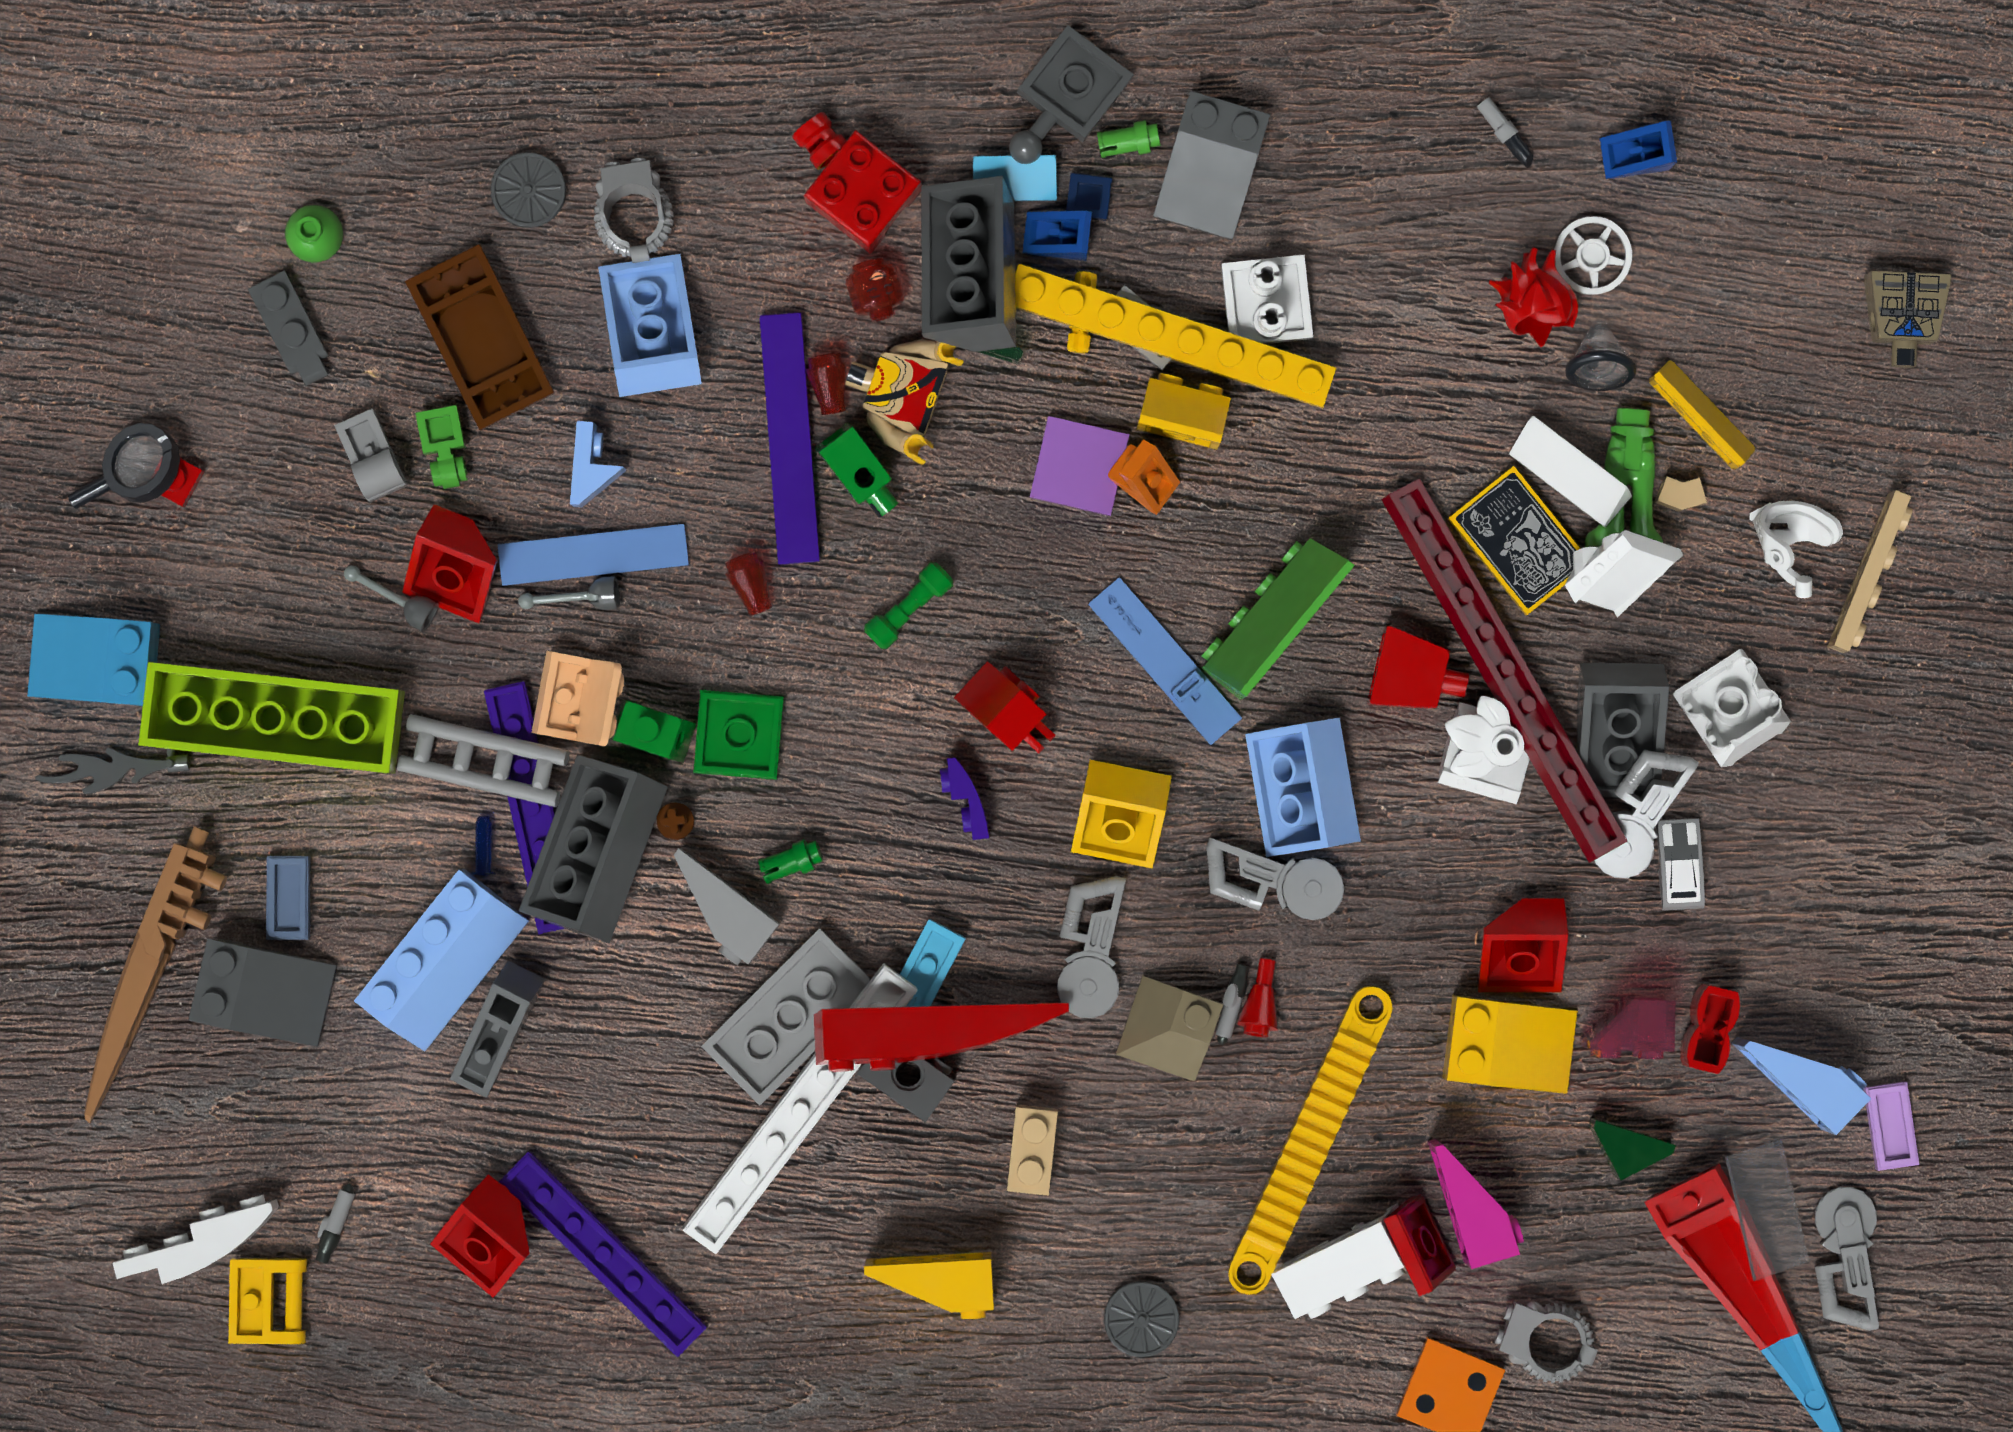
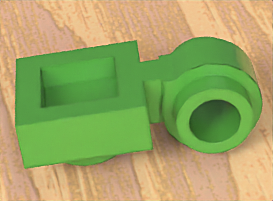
M457 405L415 413L423 454L438 453L439 456L437 461L430 462L434 486H443V489L459 487L460 482L468 481L463 456L455 457L451 451L466 448Z

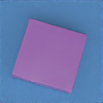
M1048 416L1030 498L1111 517L1118 485L1110 480L1108 473L1127 448L1129 434Z

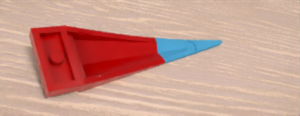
M1720 1164L1648 1197L1644 1203L1664 1239L1737 1321L1789 1386L1822 1432H1843L1742 1198H1738Z

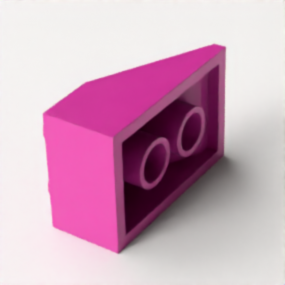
M1436 1139L1427 1141L1463 1262L1471 1269L1520 1255L1517 1244L1523 1243L1524 1239L1517 1218H1513L1512 1214L1508 1215L1442 1143Z

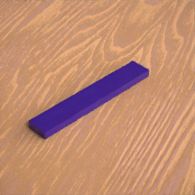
M800 312L760 315L778 565L820 562L802 314Z
M525 681L484 690L493 733L539 743L538 734L531 733L534 716ZM514 755L508 779L532 785L537 760ZM507 796L528 887L553 821L555 810L552 806ZM535 918L538 935L565 929Z
M530 1151L499 1181L677 1358L708 1327Z

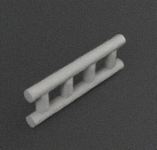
M409 715L406 730L419 734L414 756L401 755L398 759L397 771L552 807L558 806L560 791L549 789L548 785L553 764L566 766L569 760V750L417 715ZM435 737L458 742L453 766L430 761ZM474 746L497 751L492 775L469 770ZM514 755L537 760L532 785L508 779Z

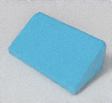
M1040 155L1031 164L1018 163L1012 156L973 157V179L1003 176L1014 201H1057L1056 155Z

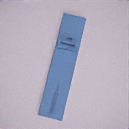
M684 524L497 544L502 586L689 566Z
M1120 577L1088 604L1210 745L1242 719Z

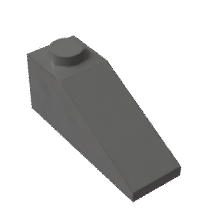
M508 960L489 990L450 1080L485 1098L489 1096L546 979Z

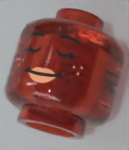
M883 258L871 259L853 265V272L846 278V287L854 313L859 316L869 315L871 322L882 321L895 316L893 308L898 307L904 301V292L896 266L884 263Z

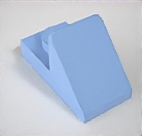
M577 421L570 495V505L573 507L582 508L626 471V468L623 466L594 464V457L601 458L603 451V433L597 432V425L594 422Z

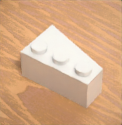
M1398 1203L1387 1208V1212L1383 1216L1367 1224L1361 1222L1351 1227L1352 1231L1329 1242L1326 1240L1286 1261L1271 1274L1294 1319L1307 1313L1310 1319L1318 1317L1332 1308L1330 1302L1344 1296L1346 1302L1351 1301L1369 1290L1366 1285L1378 1279L1381 1280L1382 1284H1386L1405 1274L1403 1269L1405 1265L1383 1220L1399 1207Z

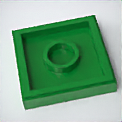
M700 690L693 773L777 780L784 697Z

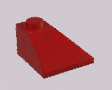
M433 505L416 534L402 593L411 597L419 595L428 597L439 603V608L479 624L483 616L497 559L473 519L438 505Z
M1522 898L1483 928L1478 992H1562L1568 942L1564 898Z
M488 1174L461 1203L430 1245L494 1298L530 1254L521 1202L510 1193L506 1186L497 1182Z

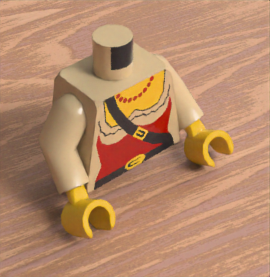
M927 339L894 345L889 353L882 352L876 369L853 361L845 382L847 386L867 392L863 404V410L867 412V423L884 445L907 455L920 465L926 462L918 456L920 448L926 445L932 449L934 448V444L927 440L925 435L949 369V365L941 361L961 366L964 363V360L953 357L956 346Z

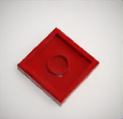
M1421 1194L1409 1198L1383 1219L1419 1297L1432 1292L1456 1270L1451 1255Z

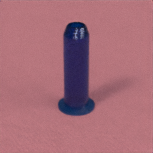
M479 816L475 822V872H471V875H496V872H492V821L489 816Z

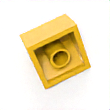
M1159 373L1158 380L1149 378L1137 430L1217 450L1221 443L1231 400L1230 397L1222 396L1224 389L1203 383L1199 384L1198 389L1182 386V378Z
M1090 760L1071 852L1153 868L1172 776Z

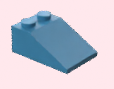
M34 614L27 696L143 706L148 662L157 663L160 624L109 618Z

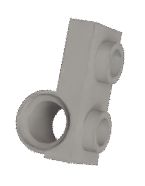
M374 409L367 410L334 425L350 460L356 482L368 502L375 501L408 486Z

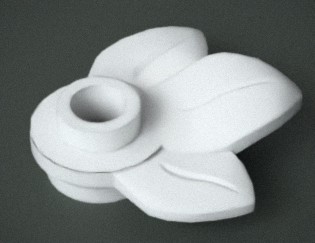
M1481 696L1478 700L1476 715H1459L1445 722L1448 735L1456 746L1461 749L1450 766V770L1460 776L1470 778L1484 777L1496 765L1510 766L1517 762L1523 754V736L1516 728L1511 726L1507 708L1494 698ZM1503 738H1508L1511 743V747L1506 753H1500L1497 749L1498 742Z

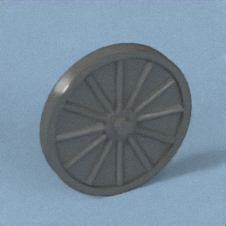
M524 152L507 158L496 169L491 181V198L496 210L506 221L519 227L534 228L548 223L560 212L566 197V185L561 171L553 161L537 153Z
M1137 1281L1122 1286L1111 1296L1104 1312V1325L1110 1341L1121 1352L1133 1357H1150L1165 1350L1174 1340L1179 1327V1313L1174 1299L1165 1289L1151 1282Z

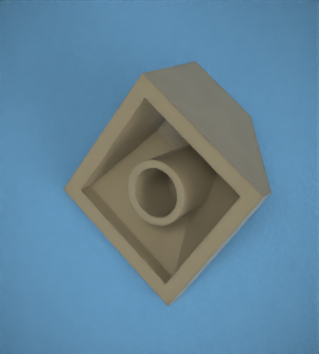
M1142 975L1116 1055L1195 1082L1215 1031L1223 1003Z

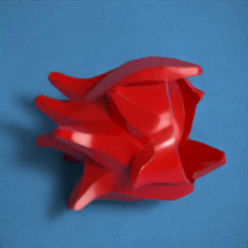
M1533 247L1530 253H1523L1521 268L1515 262H1511L1512 279L1504 276L1501 278L1502 281L1489 280V284L1501 296L1502 302L1496 303L1495 306L1503 311L1507 327L1516 335L1529 333L1539 347H1543L1549 337L1552 326L1574 327L1579 304L1573 289L1556 269V250H1551L1543 266L1538 268L1536 263L1538 249Z

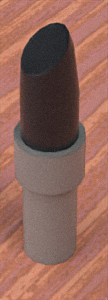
M1488 97L1477 106L1478 110L1494 129V134L1499 141L1505 144L1510 152L1526 168H1529L1533 161L1532 152L1519 136V131L1511 120L1508 121L1493 100Z

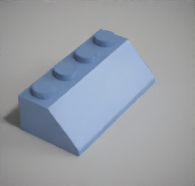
M459 869L356 997L354 1002L385 1027L421 1050L426 1051L527 925L529 920L467 870Z

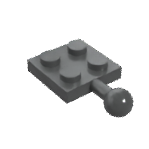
M1067 25L1017 90V94L1039 109L1042 114L1028 131L1018 132L1012 137L1009 144L1012 158L1021 164L1035 162L1042 153L1041 141L1055 123L1059 124L1081 142H1084L1131 82L1134 74Z

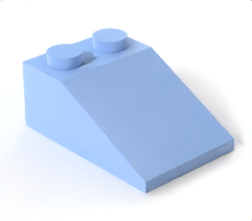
M681 254L650 258V261L638 263L631 261L599 266L619 397L702 384Z
M1739 1037L1732 1042L1752 1064L1823 1131L1837 1135L1871 1100L1863 1091L1867 1084L1850 1068L1845 1069L1843 1066L1835 1068Z

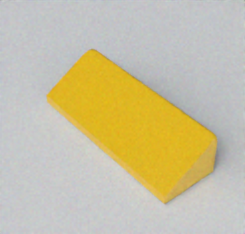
M1667 361L1648 379L1652 387L1731 469L1741 467L1755 451L1754 445L1673 361Z

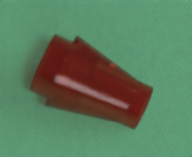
M840 352L808 357L809 368L805 370L820 405L821 415L846 411V362H842Z
M752 551L726 561L725 565L728 572L725 573V576L745 605L749 616L772 608L768 593L764 559L759 560L756 551Z

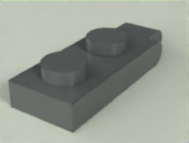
M284 270L248 288L290 374L293 375L299 372L306 386L328 376L329 373L322 361L329 357L328 352L288 273Z

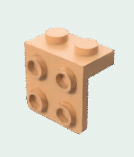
M546 651L531 733L606 746L616 729L617 720L614 714L616 698L621 695L624 687V675L621 673V664Z

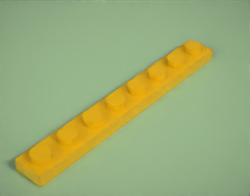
M1018 264L1015 272V307L1017 309L1322 409L1324 407L1336 367L1025 265Z

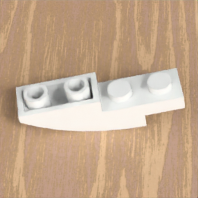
M259 1195L239 1201L241 1209L225 1213L224 1206L199 1212L201 1220L189 1224L193 1236L192 1240H189L187 1233L163 1239L164 1247L149 1251L147 1244L122 1250L124 1258L113 1262L116 1278L119 1279L158 1268L161 1283L164 1284L205 1268L250 1239L279 1208L278 1201L275 1199L266 1202L264 1195Z

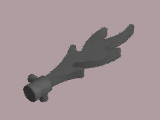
M107 748L106 753L112 757V762L88 755H60V761L76 763L78 769L62 776L46 777L37 775L36 780L44 783L62 784L93 777L94 782L82 790L84 794H93L114 786L133 768L136 770V774L131 781L134 784H138L143 778L157 771L165 769L169 773L189 771L191 764L188 754L175 755L174 749H167L166 760H147L131 757L112 748Z

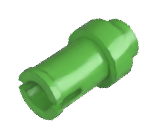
M1146 120L1133 122V127L1104 132L1098 131L1097 137L1101 158L1138 151L1139 155L1151 153L1152 147L1161 146L1157 123L1147 125Z

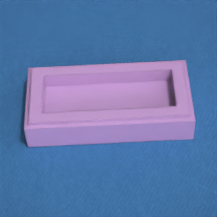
M1907 1082L1867 1086L1864 1092L1871 1098L1866 1104L1875 1170L1880 1171L1919 1165Z

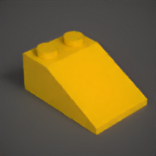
M1452 995L1442 1078L1447 1081L1567 1094L1577 1011Z
M991 1252L866 1259L864 1275L951 1313L960 1312L961 1319L985 1318L986 1311L994 1310Z

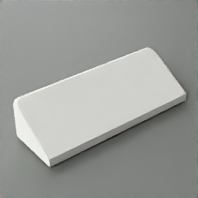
M1532 416L1526 423L1509 453L1510 456L1605 528L1632 497L1626 485L1535 416Z

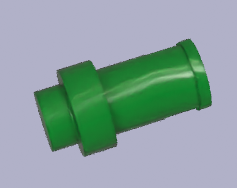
M805 839L792 843V848L758 859L761 873H765L763 878L767 884L799 871L803 874L816 870L815 864L823 862V856L817 841L807 843Z

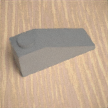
M678 848L674 857L715 940L722 944L718 951L737 966L742 960L750 964L781 923L685 850Z

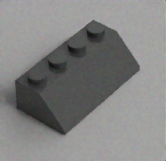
M1003 176L921 186L923 337L973 352L1016 347L1014 199Z
M577 755L519 912L610 944L668 787L638 772Z

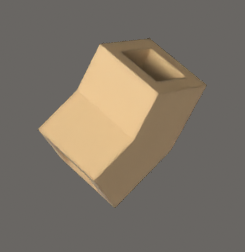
M1666 476L1662 480L1654 503L1679 512L1703 505L1707 501L1700 478L1681 482Z

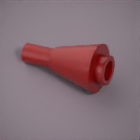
M1259 959L1256 984L1252 986L1236 1023L1244 1027L1243 1033L1246 1035L1268 1037L1269 1031L1278 1030L1274 988L1272 987L1276 964L1274 960Z

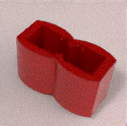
M1701 984L1697 988L1690 1005L1692 1025L1685 1032L1680 1047L1682 1065L1719 1074L1722 1071L1730 1053L1728 1033L1734 1027L1739 1016L1740 998L1738 992Z

